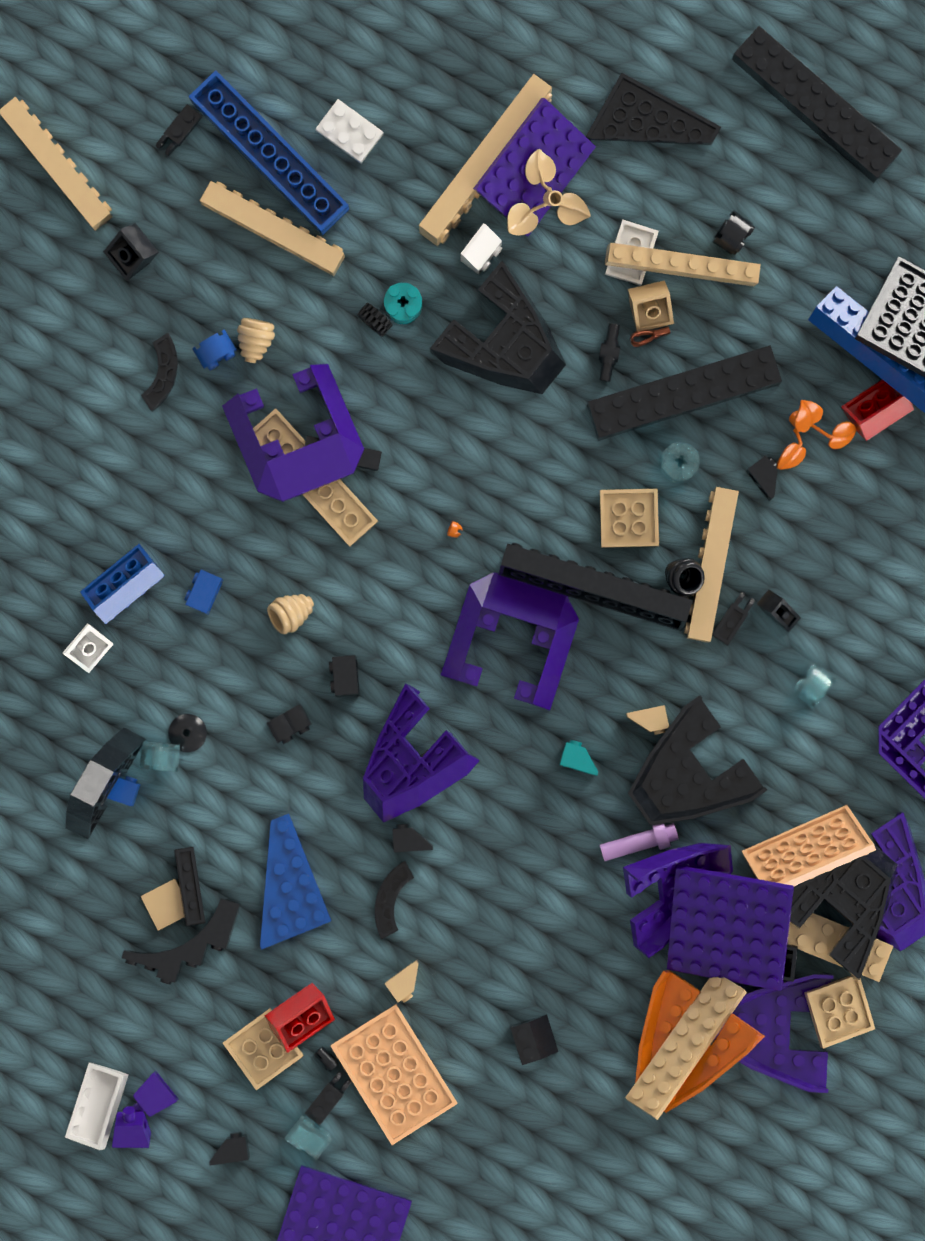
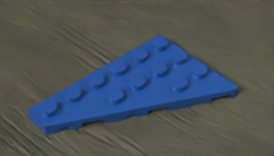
M290 814L271 820L260 940L261 950L332 921Z

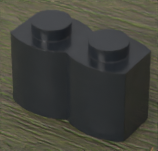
M299 704L267 722V725L277 743L282 741L284 745L293 740L292 735L297 732L301 735L309 731V726L312 723L302 705Z

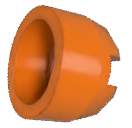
M452 521L447 536L459 537L461 534L458 533V530L463 531L462 526Z

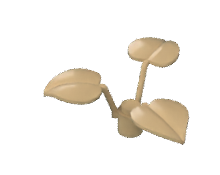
M540 149L534 151L529 157L525 166V175L530 184L536 185L541 182L542 187L547 190L543 196L544 203L531 210L525 203L513 205L507 216L508 232L512 235H525L532 232L538 224V217L533 212L546 206H559L557 217L565 225L577 224L591 216L587 205L578 195L574 193L562 195L559 191H552V188L544 183L554 178L556 166L553 160Z

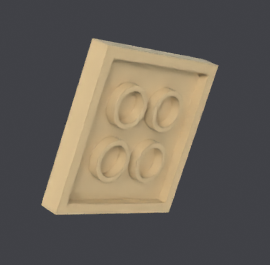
M658 489L600 490L601 548L659 547Z
M850 975L804 992L821 1048L824 1049L875 1029L861 978L856 980Z
M271 1008L223 1042V1045L255 1090H258L304 1056L298 1046L288 1053L285 1051L264 1016L272 1011Z

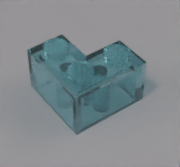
M301 1115L289 1130L285 1139L299 1151L303 1149L317 1160L332 1140L330 1138L331 1134L324 1128L318 1129L314 1125L315 1122L308 1116L304 1117Z

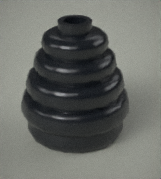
M677 559L669 563L665 569L666 582L677 595H693L704 584V571L694 559Z

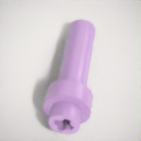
M675 824L652 825L653 829L601 844L600 848L604 861L659 846L660 850L671 847L670 842L679 840Z

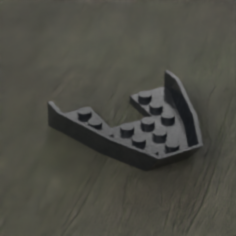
M501 261L480 286L478 292L507 314L484 343L453 319L430 347V353L448 366L496 384L543 394L566 366V363L549 326L518 278Z
M701 695L684 706L648 755L628 792L650 825L698 818L751 802L767 791L766 787L762 786L744 759L711 780L690 749L721 728L702 701Z
M123 728L94 755L70 794L66 811V829L89 839L107 808L104 802L121 773H127L144 744L145 738L127 728Z
M874 845L875 851L838 866L831 871L822 873L813 879L804 881L796 885L793 892L790 922L800 929L823 899L852 923L828 955L852 974L851 977L856 980L861 978L886 914L898 865L876 845Z

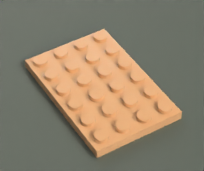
M845 805L743 850L742 854L757 879L793 885L795 887L822 873L865 856L876 849L874 843L848 805Z
M397 1004L330 1045L391 1145L458 1104Z

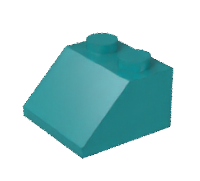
M570 740V743L566 742L559 765L597 776L598 770L586 748L581 747L582 743Z

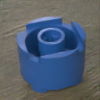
M226 330L222 331L223 335L221 336L216 333L199 343V349H196V347L192 348L204 369L208 368L211 371L219 366V361L223 359L228 361L236 356L234 352L237 349Z

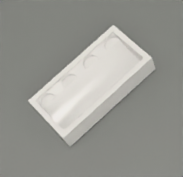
M89 1063L65 1138L98 1150L105 1149L129 1074Z

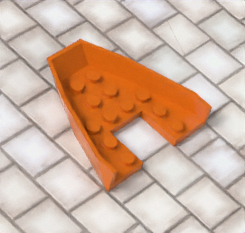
M671 970L662 972L652 990L639 1044L635 1083L689 1006L693 1004L701 993L700 990ZM731 1014L713 1044L708 1047L664 1112L667 1113L706 1089L745 1057L765 1036L736 1015Z

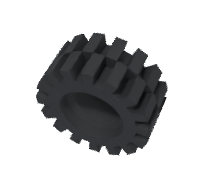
M366 303L357 313L358 317L367 326L382 337L393 326L385 315L369 303Z

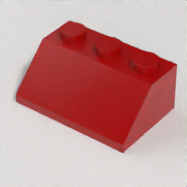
M883 379L841 406L850 422L855 425L856 431L866 441L914 410L912 403Z
M313 983L264 1015L271 1030L287 1053L335 1020L325 996Z

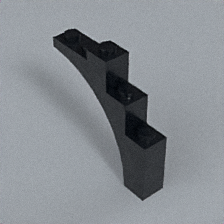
M221 898L216 912L208 924L194 938L181 946L156 953L124 950L122 959H126L125 963L137 966V963L145 965L144 969L155 972V969H158L156 977L161 978L160 982L171 985L172 982H177L183 961H186L185 965L194 968L197 965L201 966L203 964L208 944L211 945L212 949L218 951L228 948L241 903Z

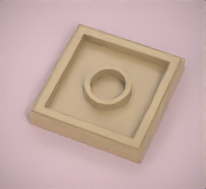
M176 878L141 896L157 930L184 918L180 888Z

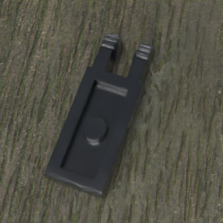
M187 104L166 129L164 135L158 140L156 147L160 149L170 139L173 142L165 151V154L170 156L202 119V115Z
M743 592L731 604L712 633L714 638L727 646L748 616V611L755 602L751 598L744 610L738 607L745 597Z
M340 1071L331 1082H328L304 1113L319 1126L342 1098L343 1093L352 1082L350 1079L346 1080L342 1088L338 1090L334 1085L342 1077Z

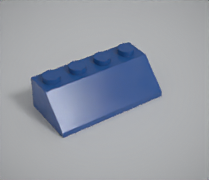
M138 544L81 590L80 593L96 615L107 624L154 584L158 583L165 575L144 548Z

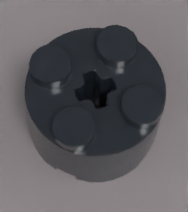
M733 210L729 220H725L712 241L730 255H735L742 249L745 244L743 239L750 236L755 229L751 221Z

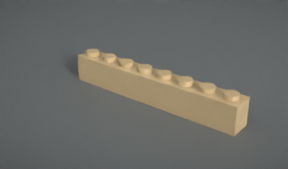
M14 97L0 109V115L94 231H96L112 218L110 213L112 209L106 201L102 203L98 199L100 194L94 187L89 188L86 184L88 179L84 174L76 172L74 168L77 166L71 158L66 159L63 156L65 151L58 143L54 145L51 141L53 136L49 131L41 129L39 126L41 122L36 115L33 114L31 116L27 110L30 108L23 100L19 102Z
M210 181L200 199L201 205L328 274L335 276L345 258L342 248L335 244L330 246L324 238L318 235L316 237L310 235V231L302 226L299 228L293 226V222L285 217L280 219L274 211L268 208L266 210L260 208V204L252 199L249 201L243 199L241 193L235 190L233 192L227 190V186L217 181L214 183Z
M610 243L607 246L605 265L753 287L759 282L761 264L617 243Z
M716 487L714 491L710 492L709 502L712 503L711 510H707L705 521H708L707 529H703L702 540H705L704 547H700L698 558L701 559L700 566L704 571L705 580L702 588L697 593L691 595L694 596V601L689 611V615H691L690 622H686L684 629L687 639L711 642L739 491Z

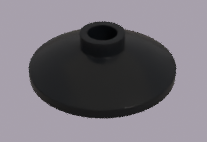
M183 714L172 721L168 736L171 744L177 750L193 752L204 744L207 737V729L199 717L192 714ZM186 729L190 730L188 737H185L183 734Z

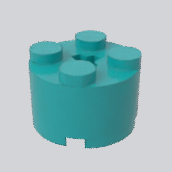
M397 283L390 286L384 297L385 312L397 324L413 322L422 312V297L419 290L409 283ZM402 300H405L406 303H408V304H405L404 307H401V304H400V303L402 302Z

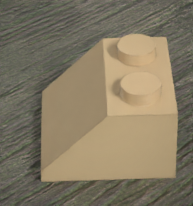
M665 280L628 289L636 331L650 330L674 324L670 292Z

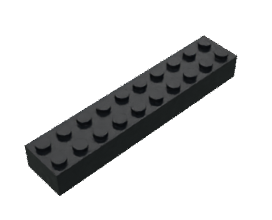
M760 26L754 30L734 53L732 60L873 183L901 153L902 149Z
M771 345L588 401L587 407L597 439L600 441L781 384L782 379Z
M507 543L498 574L500 576L682 631L687 622L693 600H690L685 595H673L666 589L657 590L647 583H634L632 579L622 577L621 579L615 577L611 572L605 571L602 573L596 571V568L591 566L582 567L572 560H567L566 562L560 560L556 555L549 554L547 556L541 554L536 549L527 550L522 548L523 546L520 544Z

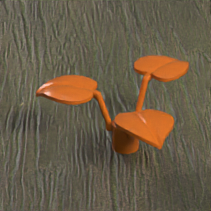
M801 400L799 410L793 412L789 417V422L795 427L793 431L797 436L798 444L793 442L784 449L776 468L779 470L793 468L803 461L806 449L802 446L803 443L799 432L804 433L812 427L827 438H831L828 443L830 448L840 449L850 443L855 436L857 430L855 425L848 421L842 422L833 429L832 434H828L814 425L822 418L823 409L814 402Z

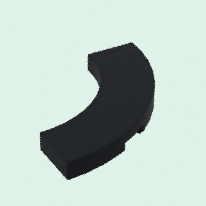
M169 333L152 342L158 357V372L151 386L141 394L151 411L158 408L168 397L177 376V352Z
M406 861L396 866L387 875L376 897L375 922L381 940L398 931L394 917L395 901L402 887L414 878Z

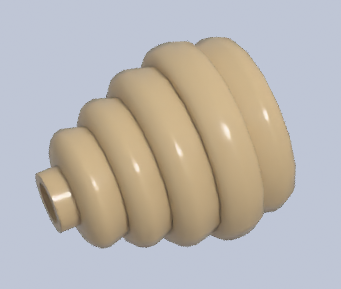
M251 318L241 319V325L237 328L239 333L238 340L240 341L239 348L242 349L240 354L242 357H245L246 362L256 363V360L263 358V354L267 352V347L271 346V340L275 337L273 332L274 325L272 323Z
M303 594L298 596L286 595L283 598H276L268 606L267 612L271 623L279 633H293L298 627L303 625L308 615L312 613L314 603L309 596L306 597Z

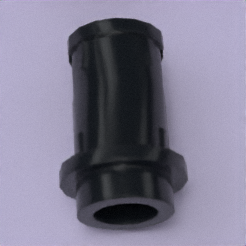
M323 1046L314 1054L323 1063L326 1070L332 1071L339 1064L336 1061L337 1059H334Z

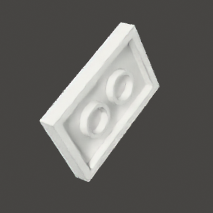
M337 99L316 127L318 133L361 164L384 134L383 131L339 99Z
M622 220L615 243L653 249L659 231ZM607 266L605 275L641 286L646 271Z

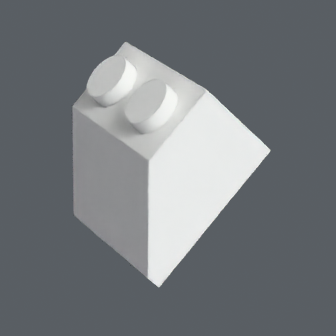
M483 223L461 252V262L477 274H480L481 271L485 272L491 265L490 259L493 256L497 257L501 252L502 240Z

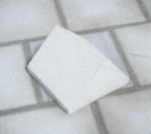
M87 623L63 654L90 673L113 643Z

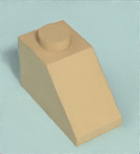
M665 705L626 713L628 719L648 732L654 731V735L665 733V729L669 728Z
M417 960L385 982L386 987L397 1002L402 1000L405 1003L413 997L411 993L415 989L419 964Z

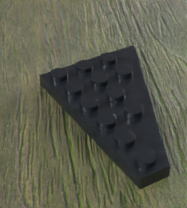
M621 73L586 138L589 140L712 145L721 126Z

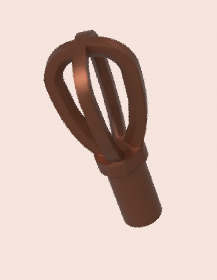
M665 327L658 330L634 332L630 337L631 344L634 347L645 345L653 339L670 334V329ZM641 335H652L650 338L645 339L643 341H634V337Z

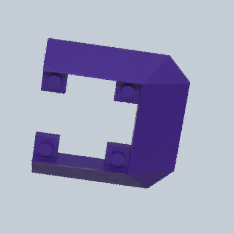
M328 364L310 365V368L292 374L299 393L315 387L318 388L330 419L314 425L320 441L290 453L284 454L279 440L260 446L247 415L264 408L257 388L241 395L236 394L222 405L257 492L284 502L354 474L364 447Z
M495 572L471 583L441 676L477 687L483 668L465 663L476 626L495 632L500 614L537 625L531 644L549 649L538 686L519 680L514 699L550 710L579 621L568 597L500 576Z
M924 679L878 726V754L925 799V771L920 767L925 762V746L919 741L925 734Z

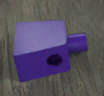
M155 1071L134 1093L133 1097L137 1102L132 1107L135 1109V1112L145 1111L151 1117L174 1104L179 1099L159 1073Z
M132 1106L125 1107L123 1112H117L112 1148H149L151 1130L145 1113L135 1112Z

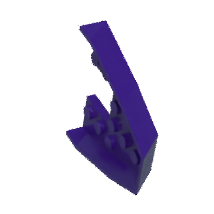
M406 683L377 739L363 776L364 800L383 823L422 805L467 776L480 761L478 758L470 755L452 733L447 730L423 757L418 754L405 737L430 708L419 697L420 691Z
M899 812L896 817L870 834L881 851L898 864L889 905L876 938L902 951L925 935V879L910 826L904 813Z
M698 843L671 849L623 867L626 894L631 898L641 893L651 884L658 882L660 900L630 920L633 946L647 958L653 956L669 943L677 865L732 874L731 845Z
M813 974L795 979L794 982H784L782 991L763 988L746 994L732 1014L752 1026L765 1037L739 1062L752 1070L802 1090L828 1093V1088H826L828 1052L789 1049L791 1011L810 1012L804 992L831 983L833 975Z

